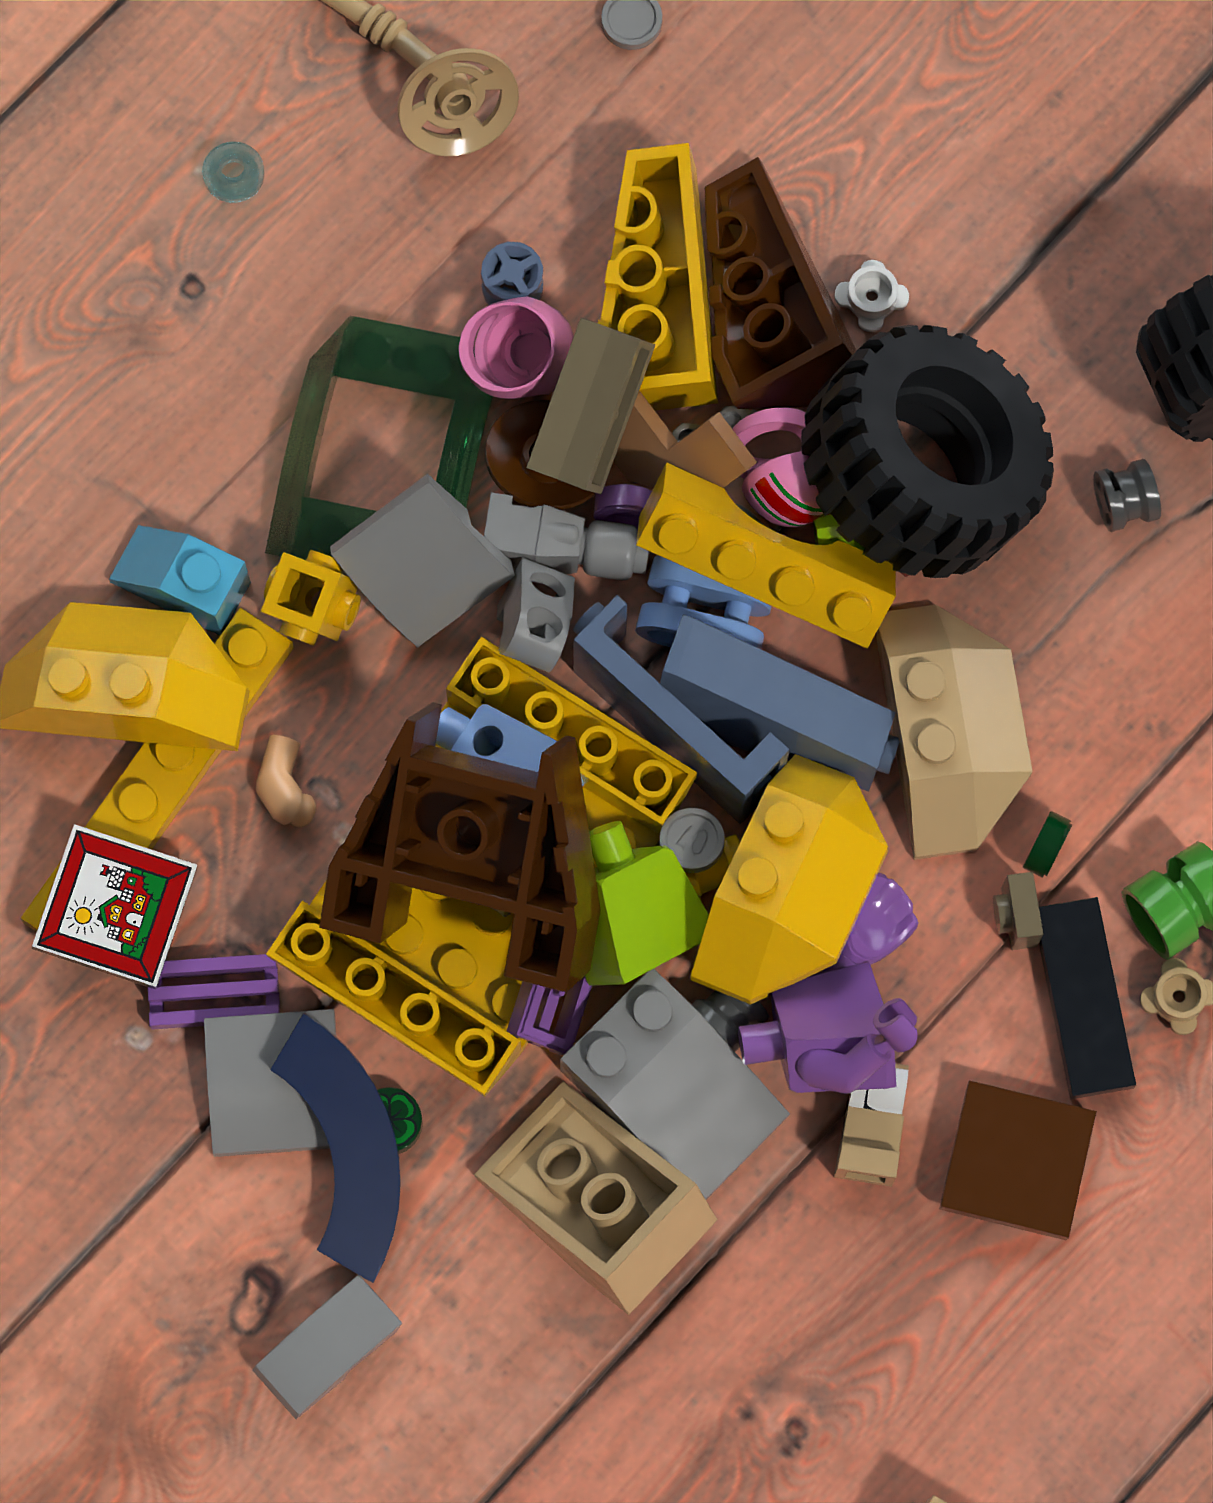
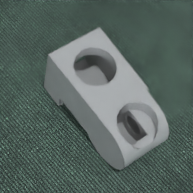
M522 557L514 572L515 577L510 580L497 605V620L503 622L499 654L545 672H550L556 665L567 639L573 613L575 577ZM532 582L549 586L557 593L556 596L552 597L540 592Z

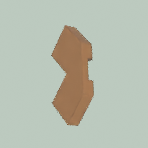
M641 392L637 395L614 458V463L628 481L651 487L655 486L666 462L723 488L757 463L720 412L716 413L678 442Z

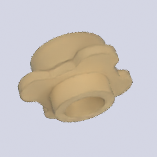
M1172 958L1162 964L1161 977L1156 984L1143 990L1140 996V1004L1146 1013H1157L1170 1022L1171 1030L1174 1033L1187 1035L1196 1029V1018L1204 1006L1213 1004V982L1208 979L1204 980L1196 971L1187 968L1183 960ZM1175 991H1181L1184 994L1185 999L1183 1002H1176L1173 999Z

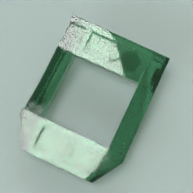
M349 316L309 359L283 460L265 550L266 554L282 556L283 552L306 560L311 549L333 557L330 546L377 512L309 498L324 427L337 378L455 401L436 482L467 509L477 458L493 396L478 389L464 373L459 359L460 337Z

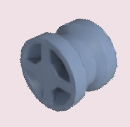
M508 241L496 245L487 253L482 262L481 279L482 292L488 305L518 297H531L537 300L542 298L543 265L539 255L531 247L521 242ZM504 283L507 285H512L515 287L517 291H515L514 289H509L505 286L501 288V285Z

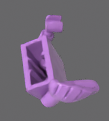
M877 874L836 964L793 985L771 992L773 1021L738 1026L739 1045L744 1065L781 1060L788 1088L796 1093L834 1091L848 1094L855 1090L897 1087L894 1050L905 1052L916 1044L917 1029L914 1026L917 1022V1016L906 1002L900 998H895L883 1004L871 965L882 960L902 945L917 929L918 920L913 913V903L903 888L893 879H888L885 874Z

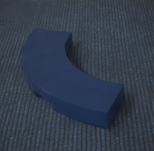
M303 1013L270 1070L291 1085L308 1103L321 1124L331 1150L335 1182L334 1200L330 1220L317 1251L374 1283L389 1250L399 1212L401 1187L400 1157L395 1131L387 1107L362 1063L330 1030L306 1013Z

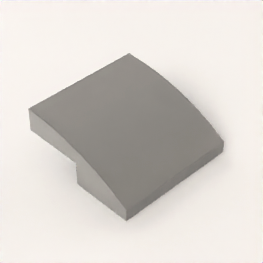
M428 474L330 546L331 555L354 584L382 615L417 648L515 577L511 560L471 525L468 509Z
M334 1009L204 1018L209 1113L214 1157L330 1149L321 1124L308 1103L291 1085L270 1069L303 1013L324 1025L337 1037Z

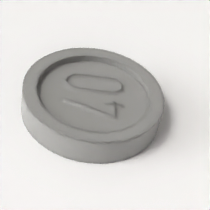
M607 0L602 9L601 23L603 32L608 40L617 47L627 50L644 48L650 45L661 31V7L657 0Z
M685 808L670 815L662 826L660 846L666 845L673 850L684 872L698 873L711 868L720 859L724 849V831L718 819L711 813L699 808Z

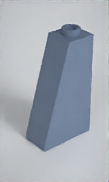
M682 615L662 672L660 684L726 744L752 752L771 732L790 749L787 763L797 754L855 777L859 788L868 792L876 771L889 774L900 742L898 737L889 734L896 712L704 622Z

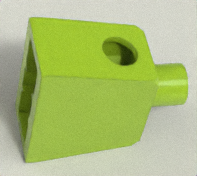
M622 821L610 822L590 830L592 854L597 866L595 874L601 911L591 968L585 975L588 985L626 984L699 945L709 914L673 850L666 845L632 849Z

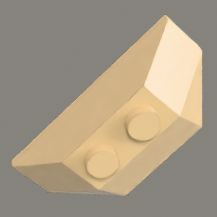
M936 604L888 611L876 632V640L888 709L896 712L891 728L893 736L898 737L900 741L896 757L914 860L977 851L1033 772L1011 649Z

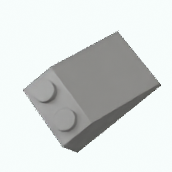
M655 969L648 971L560 1059V1071L597 1108L694 1181L706 1200L790 1115L751 1069L743 1064L742 1059L707 1020Z

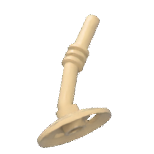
M321 0L360 27V35L365 38L370 36V41L375 45L381 43L382 50L387 53L392 50L396 51L416 69L402 87L397 111L403 132L419 149L439 156L465 155L492 143L511 123L519 101L518 85L509 66L496 55L473 48L455 49L437 55L407 30V21L402 18L396 20L397 16L392 11L385 13L386 8L380 3L372 6L364 0ZM457 61H472V62L480 63V64H482V65L488 67L489 69L486 70V71H482V70H481L480 68H478L477 66L472 65V64H469V63H452V62H457ZM466 74H469L473 77L468 79ZM426 77L430 82L426 86L424 100L412 106L416 89ZM500 89L499 99L494 110L481 123L475 116V113L484 102L485 90ZM439 107L441 108L443 115L436 113V110ZM426 121H429L434 126L444 129L459 128L460 133L450 135L437 134L422 126Z

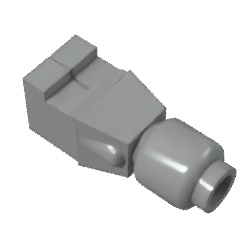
M491 492L484 537L511 560L514 572L522 557L564 574L577 573L578 564L583 565V570L587 575L622 581L628 580L633 573H646L649 551L636 546L638 530L634 525L594 520L588 528L584 527L585 518L545 504L534 508L513 505L512 495Z

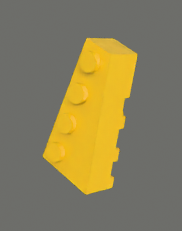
M689 143L627 150L614 223L615 236L611 259L608 260L604 282L606 289L601 319L598 320V324L655 344L639 392L642 393L655 411L718 403L715 364L711 349L712 332L697 170Z

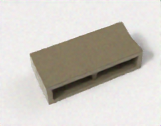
M580 318L526 468L581 489L602 494L655 344Z

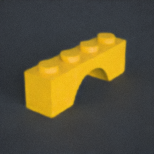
M667 462L639 517L636 546L867 649L896 597V571L893 570V564L887 561L876 563L863 555L864 551L840 540L828 545H815L779 534L757 522L741 510L723 487Z

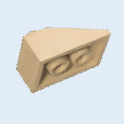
M562 1082L474 1174L482 1185L584 1280L628 1315L718 1220L694 1181L565 1082Z

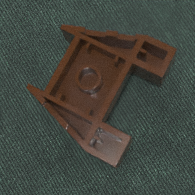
M432 702L406 719L385 759L387 762L371 793L364 798L355 815L357 819L345 842L337 849L328 868L319 928L381 944L407 923L412 888L513 913L514 919L504 976L567 993L590 971L601 911L575 737L565 735L543 751L538 772L435 747L442 704Z

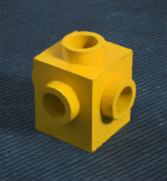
M311 549L306 560L283 552L279 564L273 568L267 579L264 589L265 601L260 612L283 621L279 633L314 646L318 635L338 641L341 631L350 629L358 614L361 597L356 594L358 587L348 576L342 574L343 569L335 558ZM321 591L313 610L311 605L312 597L315 593Z

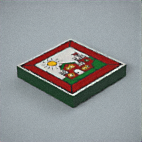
M74 824L33 941L32 949L156 989L197 870V864Z

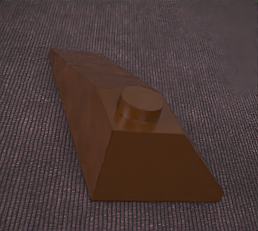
M757 157L705 186L707 250L712 255L713 286H709V302L714 309L715 336L711 337L712 357L731 401L737 409L808 407L809 403L818 394V390L857 350L760 158Z

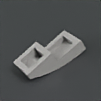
M358 1275L282 1340L252 1371L292 1416L297 1419L341 1383L350 1370L394 1335L402 1325V1322L362 1277Z

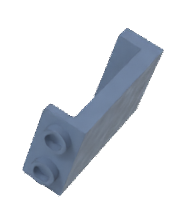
M618 595L606 607L600 602L595 603L583 614L573 628V631L577 634L573 645L574 673L653 745L695 770L697 776L694 782L741 824L758 806L768 783L787 764L790 749L770 732L743 759L618 646L626 636L627 603Z

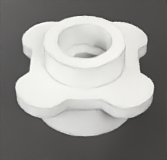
M868 260L852 275L850 282L838 284L835 290V301L840 307L849 308L858 317V325L862 330L876 332L882 328L884 319L894 310H903L907 306L909 292L905 286L898 285L894 275L885 268L882 262ZM874 291L877 293L878 298L870 301L867 299L866 294Z

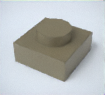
M1033 872L1007 875L1001 887L1002 895L993 896L997 931L999 934H1009L1011 950L1037 947L1043 936V929Z

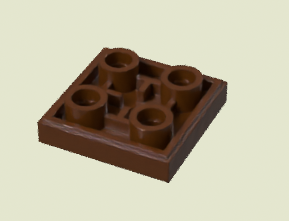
M969 1080L939 1210L1067 1240L1071 1231L1097 1111Z

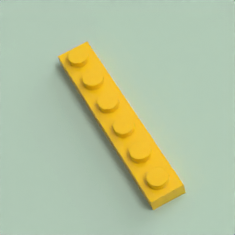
M239 608L215 642V645L250 691L245 717L294 649V646L290 639L242 608ZM145 742L84 828L152 850L222 750ZM60 863L21 916L22 922L36 932Z

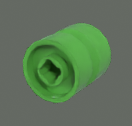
M1199 841L1170 858L1166 863L1167 873L1162 874L1152 870L1121 891L1123 902L1134 924L1153 950L1167 960L1195 943L1199 939V928L1201 926L1213 931V851Z

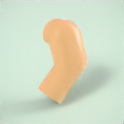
M270 735L256 782V792L275 821L282 825L290 823L298 828L304 827L314 818L316 803L311 795L302 794V790L291 776L300 743L288 737Z

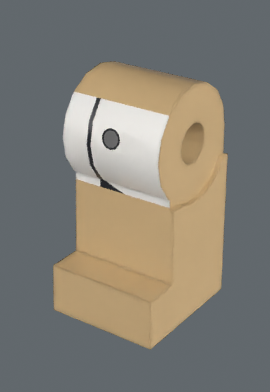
M895 1063L897 1087L855 1090L849 1093L834 1178L892 1187L897 1176L900 1155L899 1149L904 1122L902 1114L909 1065Z

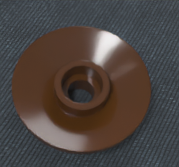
M530 401L512 407L503 413L492 425L485 445L486 466L491 478L500 490L506 495H512L513 500L525 506L534 508L545 504L559 510L578 506L593 497L596 493L526 468L550 401Z

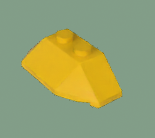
M70 602L5 664L0 685V729L238 751L250 691L192 613Z
M795 754L768 783L714 896L692 969V981L751 1005L768 997V994L793 985L837 963L888 853V845L855 777Z

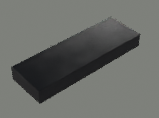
M1098 897L1039 907L1043 936L1039 942L1070 1100L1134 1089L1136 1080Z

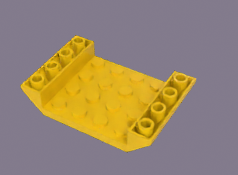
M480 637L446 687L447 702L441 712L450 707L471 719L479 706L488 704L556 741L565 735L575 737L580 773L584 781L583 793L589 831L610 822L622 821L632 849L659 846L662 826L670 815L678 811L697 776L695 770L528 665L499 654V647L483 637ZM593 858L594 868H596L597 866H596L595 860H594V858ZM326 881L310 905L302 900L266 953L267 957L485 1097L528 1044L527 1040L516 1038L507 1032L522 984L520 980L504 976L514 914L511 913L507 917H503L492 908L412 888L407 923L379 944L319 928Z

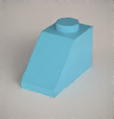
M138 525L109 578L110 583L163 609L192 613L201 627L219 636L229 624L251 583L245 561L189 534Z

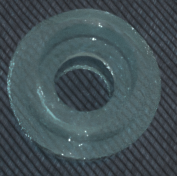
M226 142L216 146L208 153L202 167L206 188L214 197L224 202L238 203L248 200L259 191L264 181V165L260 155L251 146L241 142ZM236 162L244 167L243 172L233 178L225 176L222 173L224 166Z

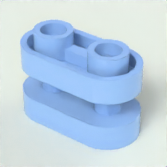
M661 556L653 558L647 584L651 589L664 596L662 603L648 602L642 604L635 629L639 636L653 643L671 647L682 615H686L759 649L762 648L764 633L756 627L749 625L748 621L750 616L762 617L769 615L772 608L771 605ZM691 602L724 610V617L687 609V604Z

